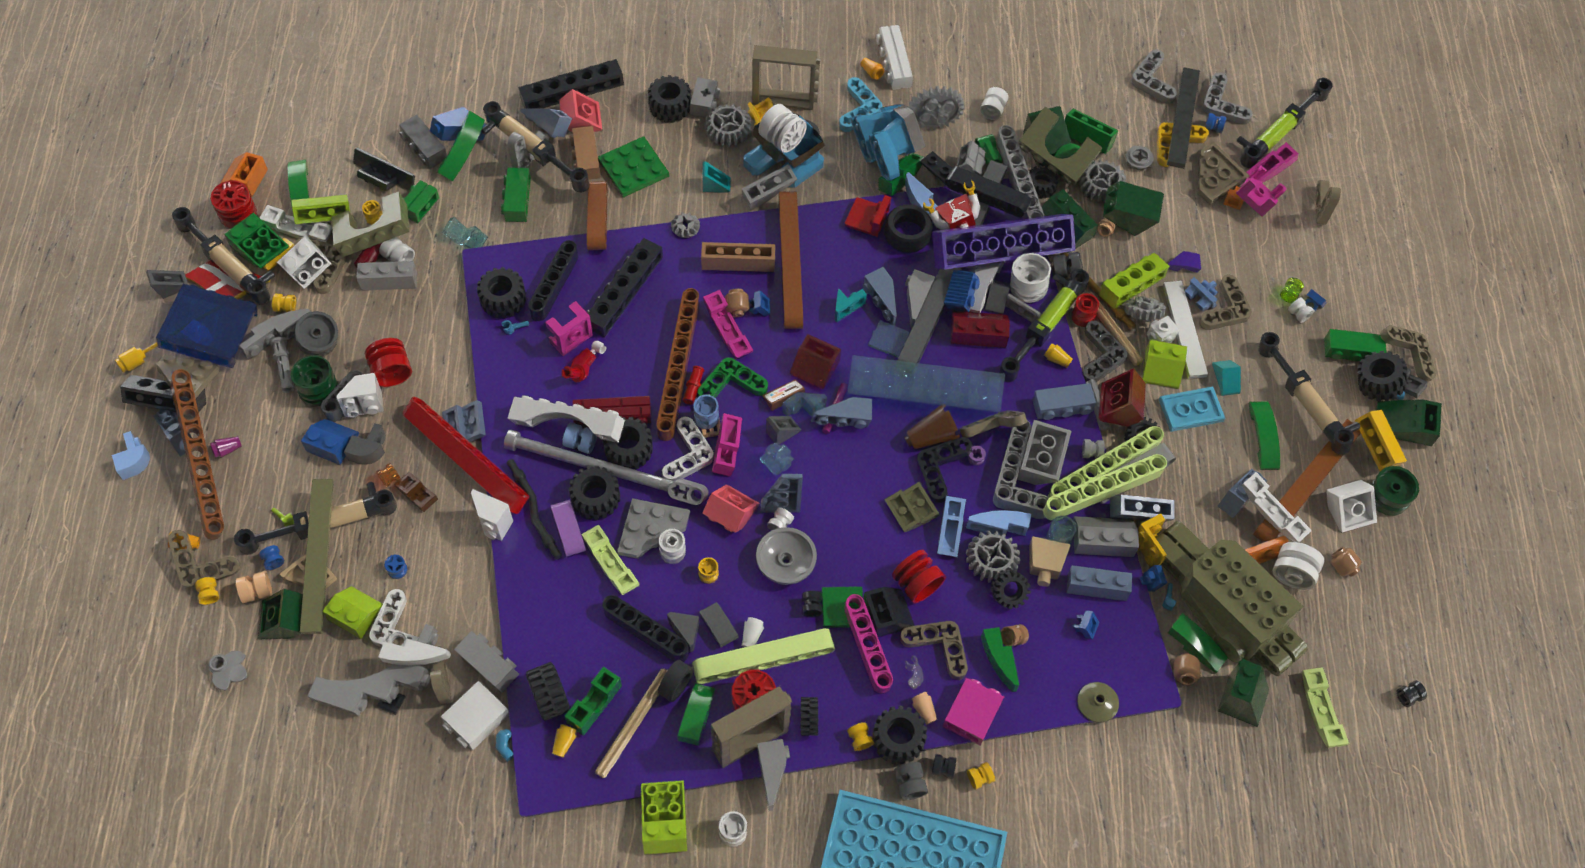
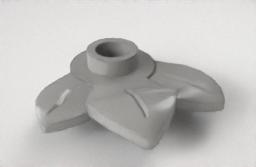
M231 651L226 655L218 654L210 659L208 667L213 673L212 682L217 688L225 691L229 687L230 682H241L247 678V671L241 665L246 655L240 651ZM219 663H223L220 668H217Z

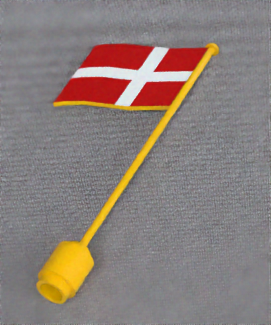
M208 261L185 274L186 279L196 283L212 296L225 301V303L195 320L197 322L247 294L215 262ZM253 273L257 278L261 277L260 275ZM189 324L144 350H141V348L136 349L135 347L130 348L118 355V358L115 359L116 364L123 373L126 371L130 372L145 363V353L181 333Z

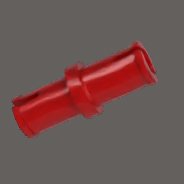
M693 366L690 379L686 383L687 389L683 402L689 405L694 404L698 389L701 386L700 382L705 370L700 366Z

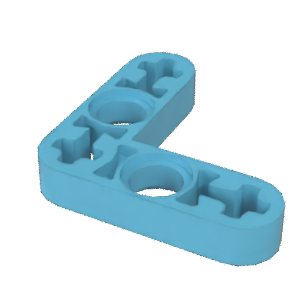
M857 77L848 80L847 90L860 106L840 117L839 128L844 132L854 130L851 124L852 117L859 113L870 115L880 112V108L883 107L881 101ZM867 95L869 96V98L862 99L860 96Z

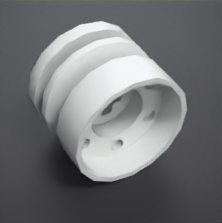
M777 104L771 107L763 116L759 125V134L767 141L772 142L782 152H789L801 142L807 126L806 122L799 118L798 115L793 114L784 105Z
M1034 253L1023 254L1017 257L1013 262L1010 290L1014 297L1028 303L1037 302L1044 298L1048 291L1051 273L1050 263L1046 258Z

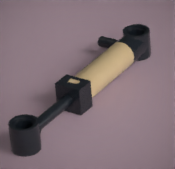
M490 101L484 105L483 111L488 124L482 128L481 132L486 135L495 126L509 137L513 132H517L524 136L527 151L534 156L535 161L544 167L548 162L554 164L570 177L572 188L576 192L582 193L589 189L590 183L585 169L575 168L572 170L555 157L556 153L553 144L546 139L541 140L502 110L499 103Z
M179 207L173 211L172 218L178 230L181 232L191 231L202 242L200 246L204 255L212 263L215 262L251 297L253 303L263 305L270 300V293L265 283L275 277L272 271L257 278L224 246L220 238L216 235L207 238L195 226V221L188 208Z
M1273 332L1264 333L1260 339L1259 353L1267 358H1275L1288 376L1285 385L1287 391L1292 397L1296 396L1331 442V449L1339 455L1347 454L1354 441L1353 432L1360 429V424L1355 422L1344 427L1311 385V378L1307 372L1302 370L1295 373L1278 351L1279 336Z
M368 482L366 486L369 497L332 507L330 528L379 514H393L396 511L397 503L392 492L386 489L376 492L374 482ZM307 511L293 514V525L257 535L250 529H241L235 533L234 542L243 554L251 555L258 550L259 542L294 532L297 533L300 540L307 539L309 514Z

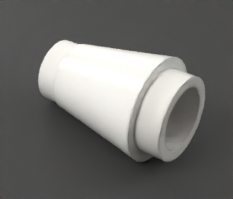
M748 617V620L744 623L743 647L756 645L764 629L763 621Z

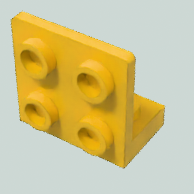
M1162 514L1141 523L1138 529V550H1141L1145 556L1146 563L1150 567L1161 565L1167 555L1156 539L1165 521Z

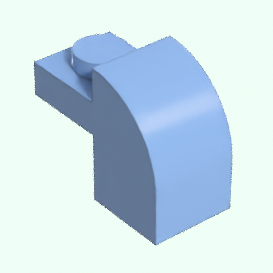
M131 431L123 434L127 450L112 455L116 472L122 480L140 474L148 466L150 460L149 452L141 444L139 437L135 438Z

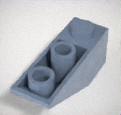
M520 109V112L526 115V119L535 122L538 128L547 131V135L553 138L557 136L565 137L572 120L562 110Z
M882 267L865 275L863 289L873 298L874 305L880 308L885 320L894 326L897 315L893 279L885 268Z
M852 397L816 411L811 422H817L820 425L836 424L839 427L848 425L859 429L868 427L872 420V399Z
M160 409L153 417L181 457L186 453L177 415L173 411Z
M1253 469L1246 473L1218 504V507L1232 518L1250 501L1242 484L1257 472ZM1257 472L1261 476V478L1265 482H1267V480L1263 478V476L1259 472Z

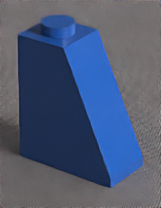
M461 107L433 116L430 132L441 141H455L469 110ZM480 132L477 141L484 140L485 134Z

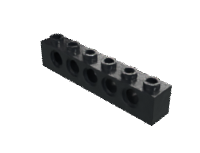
M617 59L526 84L518 87L524 109H544L560 104L559 100L572 89L588 96L623 86L624 79Z
M645 238L635 245L631 256H628L622 268L616 271L611 283H607L604 292L596 298L591 310H587V313L590 315L593 332L603 337L608 334L663 258L661 246Z

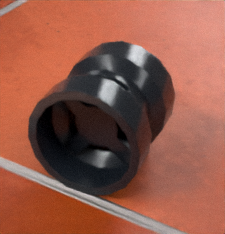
M819 591L803 592L802 601L804 606L802 607V614L806 617L822 615V606L820 605L822 593Z
M1417 680L1409 683L1407 687L1402 686L1398 688L1396 692L1399 701L1405 707H1410L1416 701L1420 702L1427 698L1425 687Z
M935 754L932 775L939 776L941 774L945 775L946 778L953 779L957 758H944L940 754Z

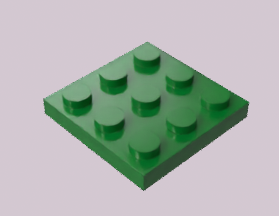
M644 136L598 156L599 163L623 198L669 177L668 170Z

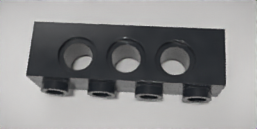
M130 375L120 386L122 403L176 412L171 386L169 387L165 380ZM205 388L196 398L198 412L206 405ZM179 397L181 401H189V398Z

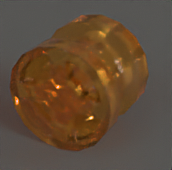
M390 463L383 470L379 469L376 471L378 477L387 488L391 486V482L401 479Z

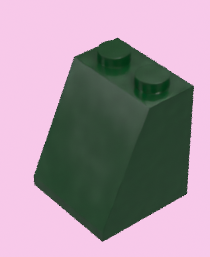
M1060 106L1049 108V110L1059 116L1058 122L1045 138L1046 149L1052 156L1055 155L1061 146L1071 143ZM1042 110L1027 114L1023 135ZM1034 159V161H1035L1037 167H1039V165H1042V166L1047 165V164L1044 163V162L1041 164V163H1039L1037 160Z
M1119 181L1107 189L1103 217L1133 236H1137L1160 222L1164 198L1162 192Z
M1245 659L1240 660L1228 676L1218 712L1255 727L1259 726L1269 693V687L1262 666Z

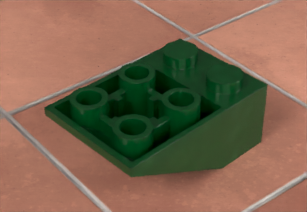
M1424 399L1377 401L1376 411H1383L1396 439L1432 447L1440 437L1442 403Z

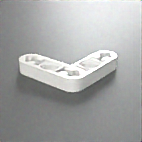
M682 417L678 420L677 431L691 452L665 465L662 469L664 479L671 481L683 479L713 462L714 453L694 421L689 417ZM683 424H685L686 426L689 425V434L687 429L685 427H682ZM697 437L701 442L693 445L690 443V440ZM703 453L705 455H708L707 459L705 457H702ZM691 461L694 465L688 469L683 467V463ZM668 471L674 473V476L668 475Z
M394 589L388 593L370 630V639L376 646L382 647L384 641L393 644L394 639L402 637L404 638V643L401 646L404 647L407 639L417 641L419 638L395 630V626L407 602L404 592L400 589ZM399 596L401 601L397 600L394 605L393 598H397ZM386 613L394 615L393 619L389 622L383 621V616ZM382 631L384 637L377 639L375 635L380 634Z

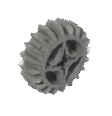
M726 103L724 107L719 105L718 109L713 107V110L709 111L708 116L705 118L706 134L716 145L721 143L722 147L725 144H728L729 147L731 144L737 146L738 142L743 143L744 139H747L748 134L751 132L749 114H746L745 110H741L740 106L735 108L734 104L728 106Z
M1101 159L1096 162L1094 160L1079 179L1081 192H1085V197L1090 196V200L1096 199L1097 203L1103 201L1105 204L1106 192L1111 184H1116L1119 181L1126 182L1124 170H1120V165L1114 166V162L1108 163V160L1102 162Z
M989 530L986 535L981 532L979 538L976 536L973 538V542L969 543V549L966 551L968 556L966 562L970 563L969 570H974V576L980 574L981 581L985 577L988 578L987 581L990 583L992 579L997 580L994 577L996 575L1000 576L999 572L1001 571L1004 573L1006 570L1017 571V564L1020 562L1018 557L1020 551L1016 550L1017 543L1011 544L1012 537L1006 539L1005 533L1000 536L998 531L991 534ZM1001 549L1007 554L1008 558L1001 552ZM996 552L995 557L992 558V560H991V562H990V558H991L992 555H994V553ZM978 555L985 561V565L980 561Z

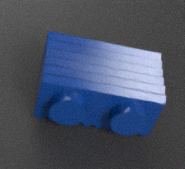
M953 270L944 301L947 308L969 312L970 307H973L975 303L974 293L980 285L979 277L974 272Z

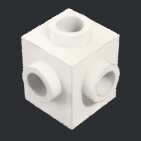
M1166 316L1159 321H1153L1149 325L1147 336L1149 341L1155 340L1172 343L1179 328L1169 316Z

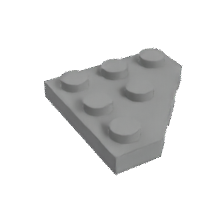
M632 498L617 551L618 555L639 558L648 550L659 546V537L665 530L677 529L683 533L686 531L690 510Z

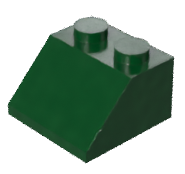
M282 589L262 600L258 639H291L301 634L302 593Z

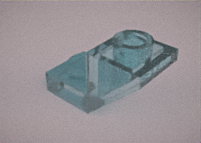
M455 217L449 219L442 231L454 243L467 248L483 247L488 238L476 226L466 228Z
M797 392L783 402L782 412L789 416L792 413H797L803 407L812 417L816 411L826 408L827 396L825 394Z

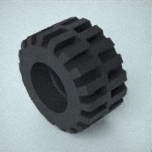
M668 75V77L661 76V79L657 78L654 80V83L650 84L648 88L649 110L658 120L661 121L663 119L664 122H675L678 119L680 121L682 117H686L687 113L690 112L691 89L684 79H679L678 76L672 77V75Z
M501 267V269L493 268L491 272L488 270L486 275L480 277L481 281L477 283V293L482 309L485 312L487 311L488 315L492 316L494 314L495 318H499V316L507 318V315L511 317L514 316V312L518 313L521 311L520 307L523 308L525 305L526 292L523 279L519 276V273L513 272L510 268L505 270V267ZM499 290H509L507 294L502 296L493 295Z
M1380 351V353L1372 352V355H1366L1365 360L1362 359L1360 361V365L1357 368L1359 390L1362 391L1364 396H1368V399H1376V401L1380 402L1381 400L1389 401L1390 398L1394 400L1397 398V395L1401 396L1403 390H1406L1407 365L1405 360L1400 358V355H1393L1390 351L1388 353H1384V351ZM1380 374L1389 375V377L1386 378H1378L1375 376Z
M629 417V419L624 421L619 442L603 440L604 452L608 462L630 469L635 467L636 470L639 469V465L644 466L646 460H650L653 452L650 429H647L645 423L641 424V420H633V417ZM625 439H633L638 442L636 446L630 449L618 446Z
M588 466L587 470H583V468L579 470V475L575 473L573 476L574 480L570 481L569 487L571 503L575 512H578L581 517L585 515L588 520L591 517H594V520H599V517L604 519L607 518L608 513L610 515L613 514V508L617 509L618 502H620L619 484L617 478L614 477V473L608 472L605 467L600 469L599 466H595V468ZM595 487L605 490V493L598 498H588L584 495L586 491Z
M549 662L526 671L530 689L541 718L544 721L569 711L570 706L553 663Z
M893 706L890 707L889 711L884 710L882 715L878 716L872 738L874 740L873 746L877 748V754L879 756L884 755L883 760L891 759L892 764L900 761V765H902L907 760L909 763L912 762L914 757L917 758L920 755L926 742L927 727L924 726V719H919L920 714L917 711L912 713V708L908 707L907 710H904L903 706H899L898 709H895ZM893 727H903L909 731L912 739L908 743L897 744L889 738L887 731Z

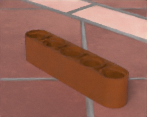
M607 181L589 182L587 249L606 250Z

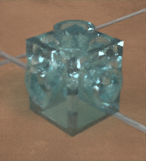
M774 443L766 448L765 454L759 460L772 473L779 475L791 466L794 458L790 455L792 451L785 444Z

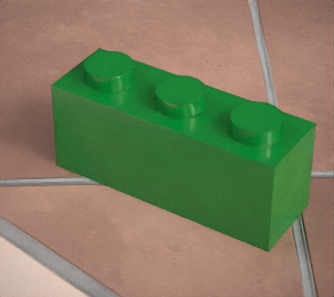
M1074 108L1066 114L1064 119L1070 138L1079 141L1081 144L1087 138H1090L1102 147L1100 153L1103 154L1112 149L1119 130Z
M507 168V175H504V185H506V188L502 190L504 204H501V214L504 215L505 222H527L531 183L529 168Z
M1329 329L1324 338L1325 357L1333 359H1346L1356 362L1362 359L1365 360V356L1372 355V352L1380 353V351H1384V353H1387L1386 342L1383 341L1380 334Z

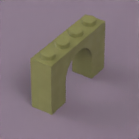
M1044 107L1019 140L1020 148L1026 153L1031 152L1035 155L1034 159L1039 163H1046L1049 166L1048 169L1053 173L1057 174L1058 172L1063 176L1062 179L1067 183L1076 185L1101 152L1102 147L1090 138H1087L1073 156L1065 159L1052 156L1046 149L1045 138L1058 122L1059 116L1047 107Z
M399 191L382 198L383 213L377 222L367 228L357 229V222L349 210L332 217L333 245L341 257L410 232L407 204Z

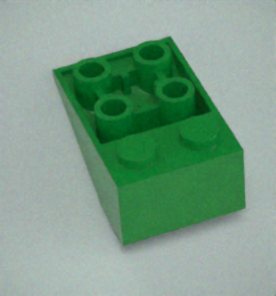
M254 212L224 234L229 246L260 269L289 248V245Z

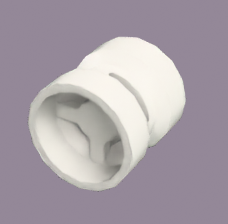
M1298 298L1288 308L1291 314L1297 316V320L1300 323L1305 322L1314 313V309L1311 306H1307L1303 298Z
M777 508L774 518L769 520L767 526L771 531L787 527L794 520V516L784 508Z

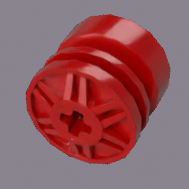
M228 180L217 185L211 192L210 199L212 205L217 212L220 222L225 227L232 229L253 212L257 215L255 203L247 186L242 182Z
M383 338L373 342L365 350L364 354L370 368V373H375L380 387L399 385L411 376L413 371L401 340L397 338Z
M918 550L908 556L892 573V578L898 581V585L901 588L907 586L905 593L913 603L925 600L946 580V575L937 565L930 567L933 560L928 557L924 550Z
M748 670L741 673L735 679L732 686V707L734 711L775 689L776 685L773 679L761 670ZM755 690L757 695H753L751 691Z

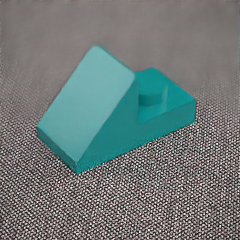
M838 289L835 321H840L865 305L867 293L861 289L858 292H853L847 298Z

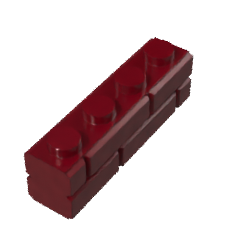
M650 396L573 400V404L581 405L584 409L595 407L602 410V412L613 410L618 412L621 418L625 417V420L633 417L635 421L636 419L641 420V424L645 423L647 425L651 423ZM573 419V423L581 425L582 429L589 428L586 424Z

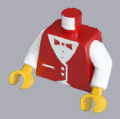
M972 180L973 186L970 189L966 188L964 183V189L969 193V196L964 194L935 207V210L933 209L934 201L929 198L930 207L926 206L923 202V209L930 212L929 216L938 229L948 230L976 225L975 219L978 218L980 204L977 194H974L975 184Z

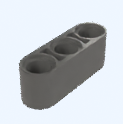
M358 370L350 371L322 402L321 408L327 420L336 422L344 416L337 400V395L354 376L363 375L362 372Z

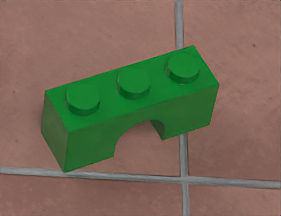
M603 666L591 682V688L587 696L581 702L577 700L564 716L567 725L576 729L578 733L584 736L622 687L620 677Z

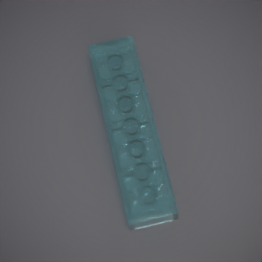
M852 355L848 394L939 406L945 404L947 407L999 413L1001 411L1005 374Z

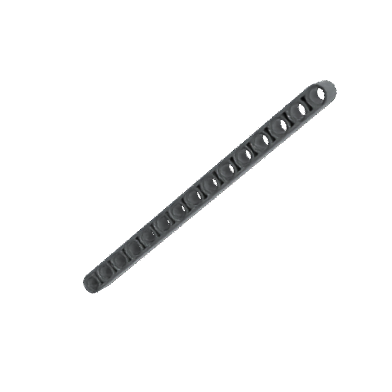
M991 160L983 177L1001 184L1008 166ZM979 202L980 211L978 218L975 219V226L983 225L991 206ZM963 267L939 270L900 353L895 369L914 375L945 308L944 301L953 270L962 271Z

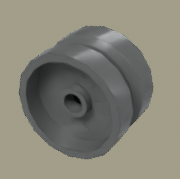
M313 311L306 313L296 323L295 339L297 346L308 356H326L337 345V323L325 312Z

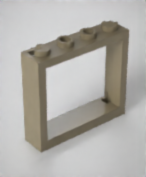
M754 45L752 58V104L757 105L769 97L773 105L782 104L786 108L813 110L814 102L818 101V93L815 92H818L819 82H816L819 81L820 59H817V51ZM761 62L811 67L809 93L761 88Z
M780 686L711 724L712 751L722 768L756 750L758 743L772 741L789 731L790 703L792 700L786 691H782Z

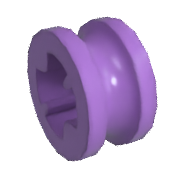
M973 446L972 452L968 455V461L973 465H981L985 460V450L980 446ZM976 453H979V454H980V458H979V457L974 458L973 455H974V454L976 455Z

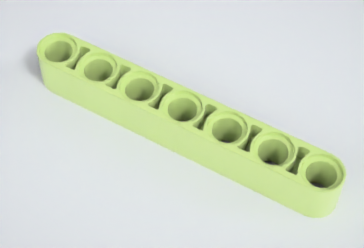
M1152 426L1052 485L1048 498L1054 496L1055 491L1063 492L1073 488L1074 486L1070 482L1081 485L1108 474L1158 446L1164 437L1163 430L1160 427ZM1150 436H1155L1157 440L1151 439ZM1134 445H1139L1142 449H1137ZM1118 454H1123L1126 458L1122 459ZM1106 463L1110 468H1106L1102 464ZM1086 473H1092L1094 477H1089Z
M1155 454L1051 496L1044 506L1043 514L1049 520H1057L1161 476L1167 466L1166 458L1160 454ZM1085 492L1090 493L1092 496L1086 495ZM1067 499H1071V500H1073L1075 503H1071V502H1069ZM1050 506L1056 507L1057 510L1051 509Z
M820 629L694 660L692 666L697 684H705L739 676L748 670H764L826 655L833 652L835 647L830 630Z

